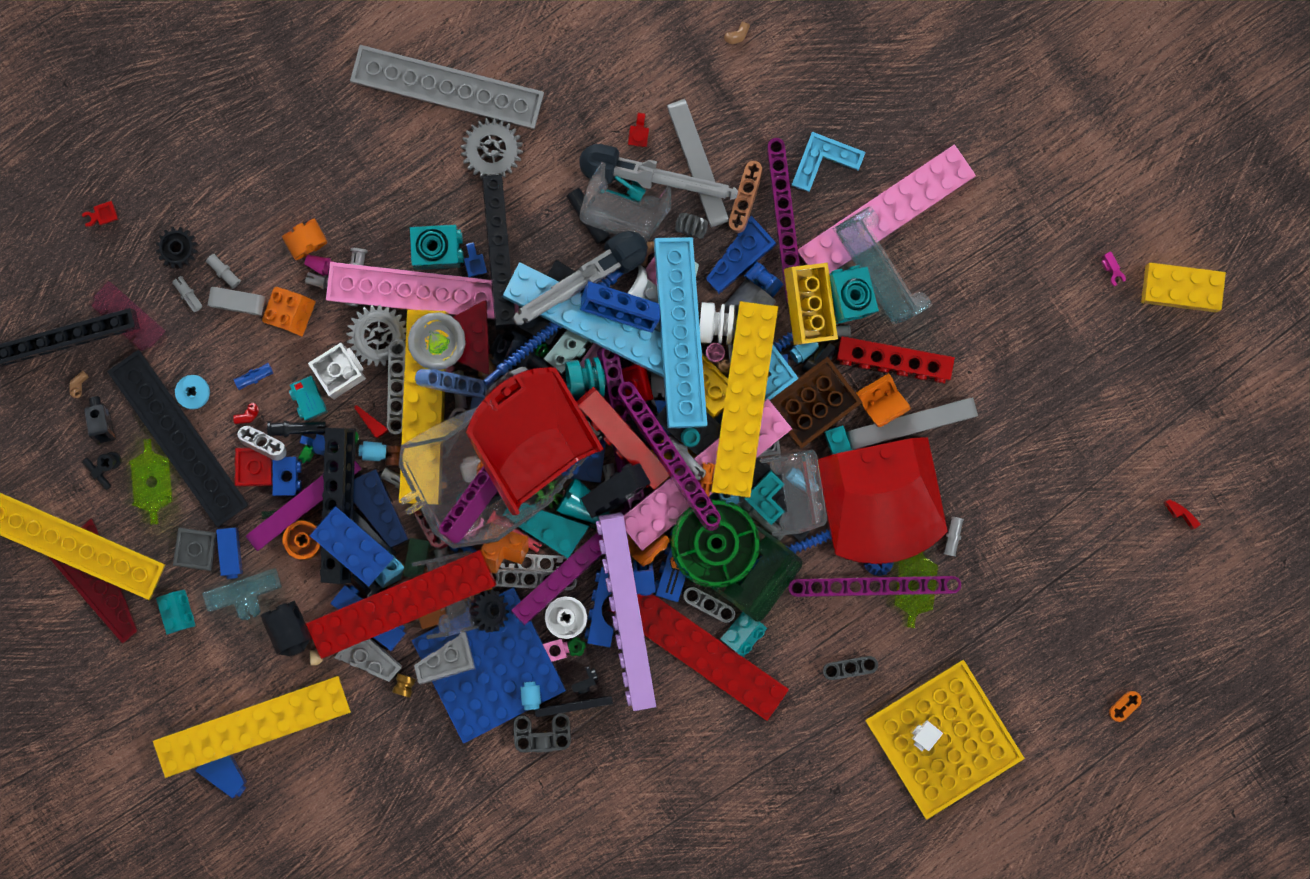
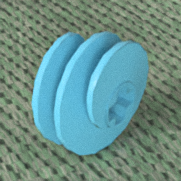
M187 375L181 378L175 388V397L178 403L187 409L201 408L206 404L210 396L209 385L198 375ZM190 388H191V389H195V388H196L195 391H196L197 393H196L195 396H194V395H190V393H189V389H190Z

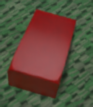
M354 406L376 439L389 432L385 426L359 406Z

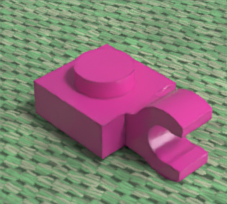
M1110 251L1103 255L1101 263L1106 271L1109 270L1110 274H1112L1110 278L1112 286L1115 287L1117 285L1115 282L1116 277H1120L1122 282L1126 281V277L1120 271V267L1112 252Z

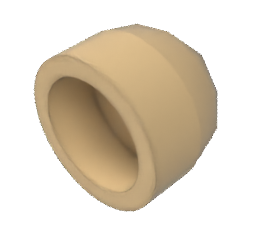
M309 650L310 666L320 664L323 659L320 658L318 651Z

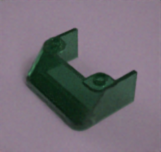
M757 526V530L765 536L760 541L759 552L763 556L741 586L734 583L727 586L724 592L717 587H712V589L753 620L759 622L766 617L800 571L803 561L777 538Z

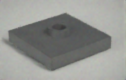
M178 527L173 566L212 571L217 533Z

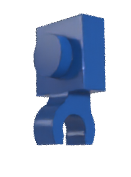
M474 242L466 244L469 257L464 258L468 277L487 273L483 254L477 255Z
M316 434L315 439L306 436L301 437V444L312 446V451L315 454L324 456L325 440L323 435Z

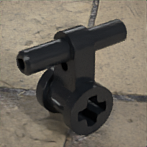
M109 452L98 457L97 467L89 458H85L82 463L90 471V476L97 480L105 490L111 488V484L103 474L106 471L118 468L121 465V457L117 452Z

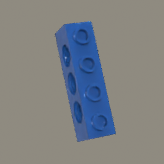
M588 281L582 292L581 311L653 333L660 320L659 303Z

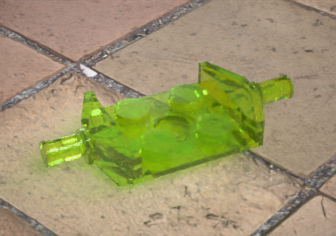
M143 439V454L129 461L132 475L133 506L147 510L150 513V525L159 524L157 512L173 502L170 465L167 457L155 454L152 451L151 439ZM150 477L157 479V484L153 488L147 485V480Z
M923 551L916 556L899 561L898 577L937 576L938 565L925 558ZM931 580L928 583L929 590L935 591L936 580ZM898 581L896 591H898L900 588V584ZM911 581V582L909 583L908 587H909V589H910L911 591H915V590H913L912 587H911V584H912V582H913V581ZM935 594L896 595L894 605L909 615L907 627L915 628L916 616L933 610Z

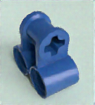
M757 261L744 275L746 279L762 288L772 298L784 285Z

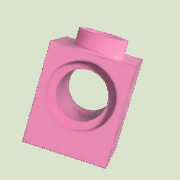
M562 639L543 644L551 662L567 658L566 654L570 653L567 641L563 642ZM557 645L560 647L561 652L558 656L550 654L551 646Z

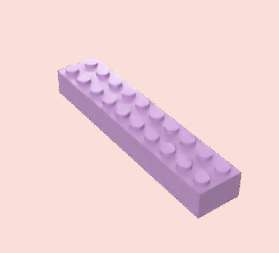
M622 512L598 516L599 521H596L598 535H602L599 545L601 553L605 554L606 558L602 559L605 573L609 575V578H605L608 593L612 592V597H609L611 610L615 611V616H612L615 631L618 630L619 633L615 635L618 650H622V653L619 654L621 668H625V672H622L623 683L629 690L625 691L628 706H632L633 711L656 707L624 517Z

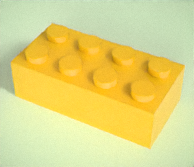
M828 263L785 268L784 276L794 345L838 339Z
M1148 263L1145 265L1141 303L1217 313L1222 310L1226 272Z

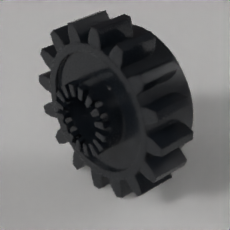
M171 227L170 232L164 230L165 235H159L161 240L156 242V245L159 246L156 253L161 254L159 260H165L164 265L166 266L171 263L172 269H175L176 265L180 269H183V264L190 266L189 260L195 261L196 259L193 257V254H198L194 247L199 245L197 242H193L196 237L194 235L189 236V230L183 232L182 227H179L178 231L174 227ZM181 244V250L173 252L174 245Z
M493 589L474 595L475 599L470 602L471 607L469 609L470 619L474 622V626H478L480 631L485 630L486 633L499 631L500 627H504L503 621H508L505 614L509 613V610L505 609L508 603L503 602L505 597L499 596V591L493 592Z

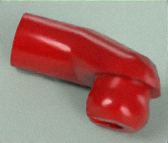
M255 403L248 404L244 414L233 415L234 424L253 422L259 413V407Z

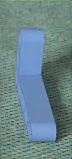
M420 369L415 375V381L421 387L472 397L469 422L480 403L486 397L487 389L494 384L493 382L487 387L481 379L436 369Z

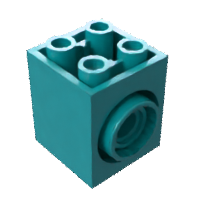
M456 225L410 227L411 261L414 270L461 268L460 263L464 262L463 251L459 247V244H463L461 229L458 230ZM431 245H438L435 251H429Z
M856 265L844 271L843 269H837L829 273L836 324L866 318L879 311L868 267L861 268L860 265Z

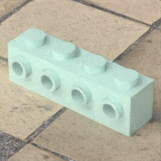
M567 330L544 360L563 375L565 372V362L573 361L576 357L581 358L587 350L584 347L588 342L591 344L593 342Z

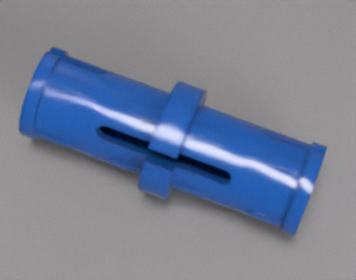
M266 363L254 370H248V373L234 379L238 390H241L253 383H259V380L274 373L269 363Z

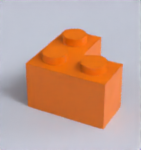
M492 525L481 548L491 572L497 574L503 559L522 565L529 550L528 536Z

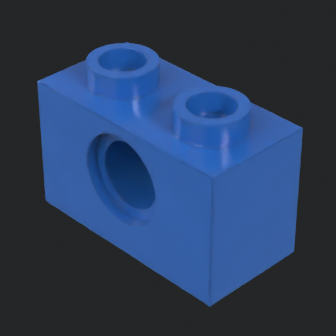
M284 457L278 461L273 460V496H297L298 492H301L302 485L301 480H298V473H301L302 465L297 457ZM287 471H290L292 473V479L288 482H285L283 480V474Z
M633 560L637 594L642 596L651 595L655 592L653 563L651 562L642 567L636 560Z

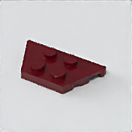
M483 300L453 318L460 323L465 333L466 343L463 354L457 362L489 375L487 300Z

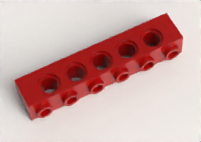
M844 336L840 337L836 358L837 361H840L841 365L851 366L853 363L858 364L861 369L870 370V367L878 368V372L889 373V370L896 371V375L908 377V374L916 375L915 378L920 380H927L928 377L933 378L934 382L941 384L951 380L955 357ZM860 349L862 357L859 359L854 358L852 351ZM873 352L879 353L881 361L874 362L871 359V354ZM897 356L900 359V364L897 366L892 365L890 357ZM911 359L918 361L919 366L917 369L910 368L909 361ZM935 363L938 368L937 372H930L928 364Z

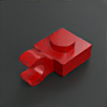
M638 113L636 126H630L629 146L647 148L649 128L644 127L645 113Z

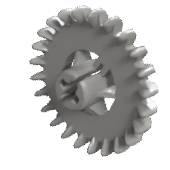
M486 118L484 125L481 121H478V128L471 125L473 132L466 130L469 138H462L467 144L461 145V148L466 150L461 153V156L467 157L463 160V163H470L467 167L468 170L475 168L473 175L480 172L481 179L485 175L499 174L505 178L506 171L512 174L511 166L514 168L518 167L515 161H521V158L517 155L523 153L522 150L518 149L523 143L516 142L520 139V135L514 136L516 129L509 130L510 123L504 127L503 120L497 124L495 118H493L492 123H489V120ZM489 136L488 140L481 142V140ZM491 136L499 137L502 140L497 142L491 139ZM502 142L505 143L506 150L500 149ZM494 145L496 151L492 150L490 153L487 147ZM478 148L484 151L481 157L479 156ZM498 156L503 157V158H502L501 160H499L498 162H495V158H496V157H498ZM484 157L492 158L493 163L486 162L482 159Z
M370 305V311L363 307L364 314L357 311L356 314L359 318H351L355 324L348 325L352 331L346 334L352 338L347 340V343L354 344L350 349L357 350L355 353L356 357L361 355L360 362L367 359V365H370L374 361L375 367H377L381 361L382 365L385 366L391 342L395 339H406L404 334L406 328L402 327L406 324V320L399 321L402 314L395 316L396 309L389 312V307H385L382 310L381 305H378L375 310L374 306ZM373 322H378L377 326L371 329L367 327ZM380 322L387 324L388 327L383 329L380 326ZM367 329L369 336L364 338V331ZM377 330L379 333L383 332L379 340L376 337L373 338L375 336L374 332ZM392 333L391 342L387 340V335ZM373 342L376 344V349L369 347L368 344ZM384 342L389 344L385 348L378 349L379 344ZM399 343L394 344V352H403L402 345Z

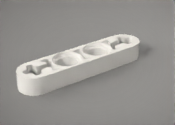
M526 554L525 557H529L532 560V565L529 568H524L521 564H518L519 568H514L515 564H509V567H505L504 563H501L500 567L508 570L554 572L553 558H557V563H562L563 559L567 560L568 558L554 555ZM543 558H548L551 561L550 568L542 569L540 561Z

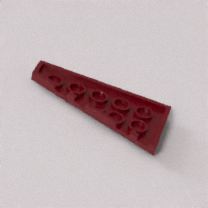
M92 518L81 527L99 535ZM48 556L122 644L138 632L120 587Z

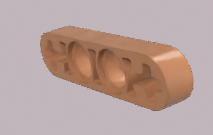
M757 161L747 163L738 189V195L732 208L729 226L735 233H741L745 230L761 181L763 169ZM756 166L758 172L754 173V180L749 179L752 175L749 169H753ZM748 183L754 186L753 191L749 193L743 190L744 185ZM741 201L748 203L746 210L738 209V204ZM738 214H740V222L742 225H738V227L735 228L733 222H737L739 217Z

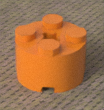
M315 218L306 222L305 226L303 223L293 227L294 232L290 231L282 236L283 241L295 260H300L313 251L316 252L328 243Z
M297 521L286 528L282 540L284 548L290 556L296 559L307 560L314 558L320 553L322 546L309 536L317 525L308 521ZM304 535H306L305 539H308L307 543H304L302 546V542L299 541V538H303Z

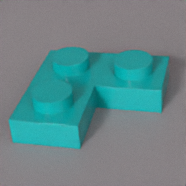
M770 470L752 488L751 497L743 498L770 525L785 512L772 499L785 484Z

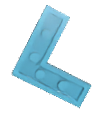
M812 132L791 186L810 192L822 158L858 171L865 152Z
M773 345L769 368L771 375L768 376L765 400L767 398L771 400L799 379Z

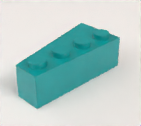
M523 503L519 508L520 513L518 515H512L508 509L503 516L566 558L572 555L589 528L587 525Z

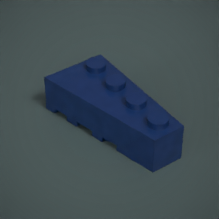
M375 469L354 479L353 502L386 543L393 548L410 539L384 482L380 478L378 470Z

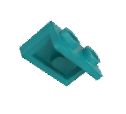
M185 590L175 591L156 598L166 635L195 626L194 616Z
M744 610L721 637V640L740 656L744 657L752 650V646L756 641L763 637L767 627Z

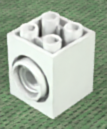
M339 343L308 363L328 396L336 399L366 379L362 373L364 369L353 351L350 348H346L342 343Z

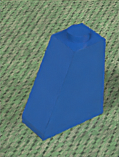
M232 755L200 765L196 769L197 773L231 798L240 797L246 789L244 785L247 781Z

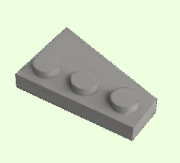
M463 631L458 637L444 644L445 646L414 665L420 685L476 669L466 631Z
M371 638L339 651L334 657L388 682L403 667Z

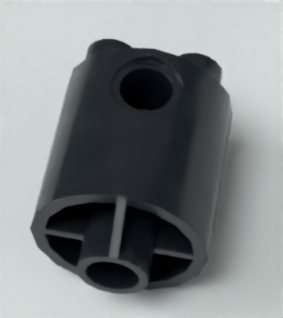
M295 601L288 604L284 603L277 606L276 610H270L260 615L277 655L292 657L305 651L309 641L312 640Z

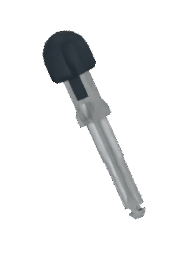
M593 144L581 153L579 159L581 172L587 178L606 184L612 183L614 177L618 176L637 181L642 187L651 189L653 182L724 199L730 197V200L737 198L738 190L735 187L733 189L729 188V185L657 169V161L648 160L642 163L620 158L619 150L608 145Z
M625 231L612 237L605 243L604 249L606 252L584 264L576 272L552 286L550 290L518 310L520 315L516 312L513 317L516 325H522L524 323L523 320L527 323L558 303H563L582 291L588 281L597 283L617 269L624 274L635 269L645 261L648 246L645 238L639 233Z

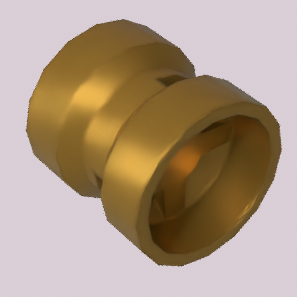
M397 674V684L392 692L411 697V688L415 684L416 679L403 674Z

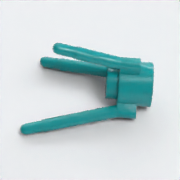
M618 176L614 178L629 188L627 194L630 196L601 187L597 188L598 191L626 199L631 203L634 201L639 203L646 192V189L637 181H632L634 184L631 185Z

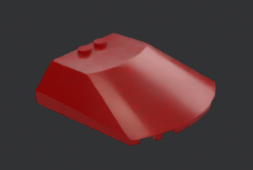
M552 367L526 370L500 383L480 403L466 431L479 459L512 515H518L522 503L576 462L603 450L601 443L558 370Z
M928 437L910 438L836 453L815 460L836 556L858 563L886 564L898 562L927 550L948 532Z

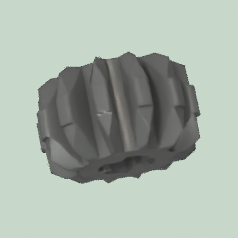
M680 213L676 221L675 230L686 236L701 239L704 238L707 232L708 222L692 214Z

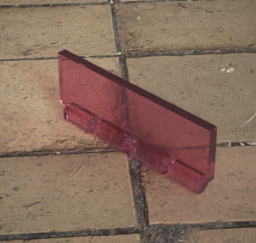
M110 281L93 297L95 301L91 306L101 315L106 310H108L106 314L128 308L136 310L140 329L123 333V335L129 340L136 335L137 337L132 343L141 351H144L147 347L151 348L166 332Z

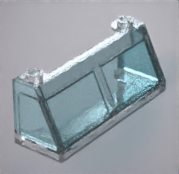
M872 206L865 207L833 227V230L854 264L860 265L861 268L868 267L875 297L892 325H896L920 314L933 304L925 293L917 292L913 295L911 294L872 231L878 224L876 212Z

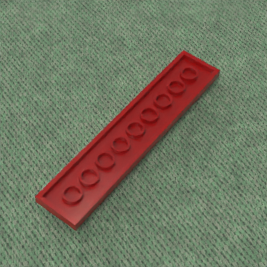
M480 549L307 622L306 626L320 658L323 659L492 588L497 584Z
M637 594L643 633L646 637L768 721L789 689L740 656L654 594L647 596Z

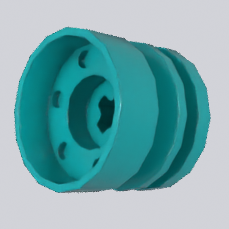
M593 357V366H591L589 358H586L584 368H581L579 360L565 362L567 387L575 401H578L585 394V391H589L593 386L604 397L605 374L599 357Z

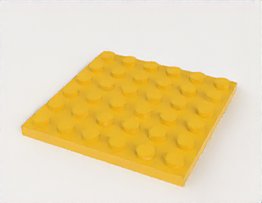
M964 660L951 666L865 720L926 820L1025 759ZM927 720L943 732V734L930 751L924 749L922 752L913 745L915 741L912 739L914 736L912 732L918 725L922 726Z

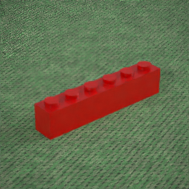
M594 386L576 401L585 417L588 416L592 420L590 422L591 426L597 432L601 430L604 433L602 438L609 446L613 444L617 448L615 452L622 460L626 458L632 466L638 463L641 464L651 482L646 486L647 488L651 486L655 490L670 476L655 454Z

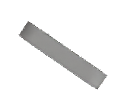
M244 426L237 433L243 445L273 460H281L287 454V450L281 441L251 426ZM259 441H267L264 446H257Z

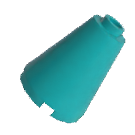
M574 478L567 488L564 497L560 500L556 511L593 524L599 521L598 516L591 518L581 500L583 496L591 491L580 480Z

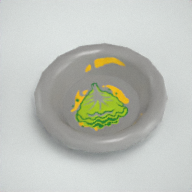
M441 312L428 313L419 318L411 327L408 336V347L413 359L422 367L428 369L442 370L454 365L462 356L466 344L465 333L460 323L452 316Z

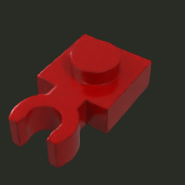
M113 201L94 206V213L84 212L82 214L84 218L91 217V221L85 224L86 227L94 226L97 221L102 226L119 220Z

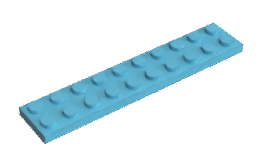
M693 237L655 238L654 252L658 303L660 307L668 428L706 427L707 415Z
M519 262L502 297L523 307L550 290L559 281ZM581 292L539 315L664 378L661 332L654 329L653 333L581 311Z

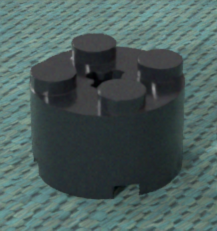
M509 328L504 329L503 331L506 332L502 335L498 334L492 343L490 354L493 355V359H491V362L497 366L500 363H504V360H508V356L512 357V353L516 354L517 349L521 350L520 347H524V343H529V338ZM525 355V359H520V363L516 362L517 365L512 366V370L520 367L526 368L529 356Z

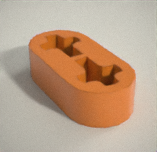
M1135 691L1125 693L1110 708V718L1117 722L1124 721L1140 706L1142 701L1140 694ZM1129 695L1136 696V704L1130 703L1128 706L1125 705L1129 702ZM1122 707H1124L1125 709L1121 712V714H1122L1123 716H1122V717H1118V716H1117V717L1115 718L1114 715H1115L1116 713H1115L1114 710H1115V709L1120 710Z

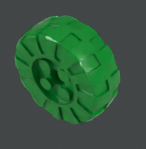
M710 499L721 516L719 527L713 531L705 529L692 508L689 507L682 513L673 528L671 551L676 566L689 580L704 587L722 588L740 581L750 572L759 554L760 540L753 519L744 509L732 502L726 503V500ZM701 501L696 503V506L703 508L706 506V503ZM713 516L706 518L709 524L717 522ZM714 538H718L721 541V546L718 549H714L711 546V541Z

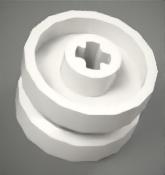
M564 596L557 598L546 609V626L558 638L569 639L576 637L583 632L587 625L588 615L586 608L579 600L573 597ZM564 614L570 615L569 621L563 620Z

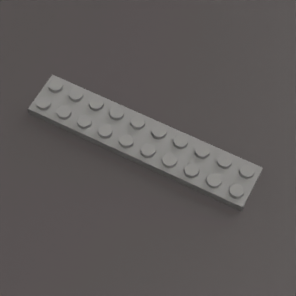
M363 45L359 46L350 79L351 83L491 119L495 118L499 121L503 120L507 123L534 130L544 96L543 91Z

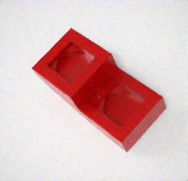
M1170 499L1163 502L1173 518L1181 515L1191 530L1201 525L1193 514L1182 505Z

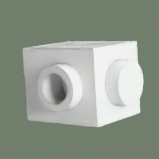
M926 720L922 726L918 725L912 732L914 735L912 739L915 741L913 745L922 752L924 749L930 751L943 732Z

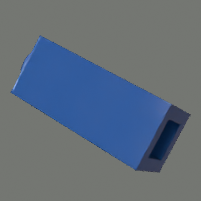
M238 528L217 529L221 576H226V579L238 578V574H243Z

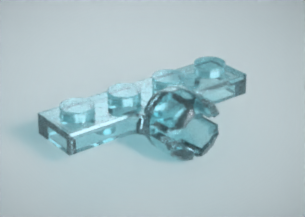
M274 568L202 594L208 612L234 605L238 617L241 620L250 619V615L256 617L261 612L257 600L258 596L282 588L277 569Z

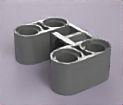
M565 713L556 714L552 720L553 732L532 733L531 719L526 715L518 716L514 720L515 748L519 752L536 753L567 749L571 744L569 716ZM557 717H565L567 723L564 727L557 726ZM519 719L527 720L528 727L526 729L518 727L517 722ZM559 736L567 738L568 743L566 746H559L557 744ZM521 738H526L529 741V746L525 749L521 748L518 744Z

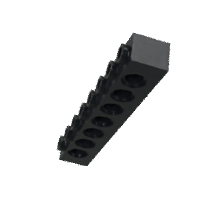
M502 175L483 176L482 187L495 330L515 329L516 323L513 320L515 315L514 303L502 297L511 280Z
M128 308L1 343L0 367L140 329L136 310Z
M325 428L324 489L322 494L323 519L337 503V508L353 521L356 428ZM322 547L321 583H351V571Z

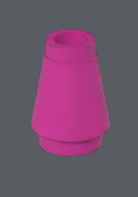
M308 254L304 264L322 276H329L330 262L334 261H331L330 258Z

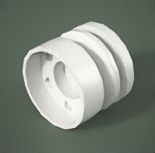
M702 302L700 318L701 343H711L713 335H717L718 344H722V336H727L726 345L731 344L736 328L735 305H730L729 313H724L725 304L721 305L720 312H716L715 303Z

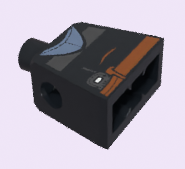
M99 396L89 398L90 407L84 409L89 437L97 444L116 440L109 409L104 404H101Z

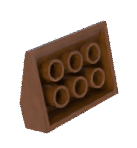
M828 357L770 400L792 429L787 434L800 450L863 403Z

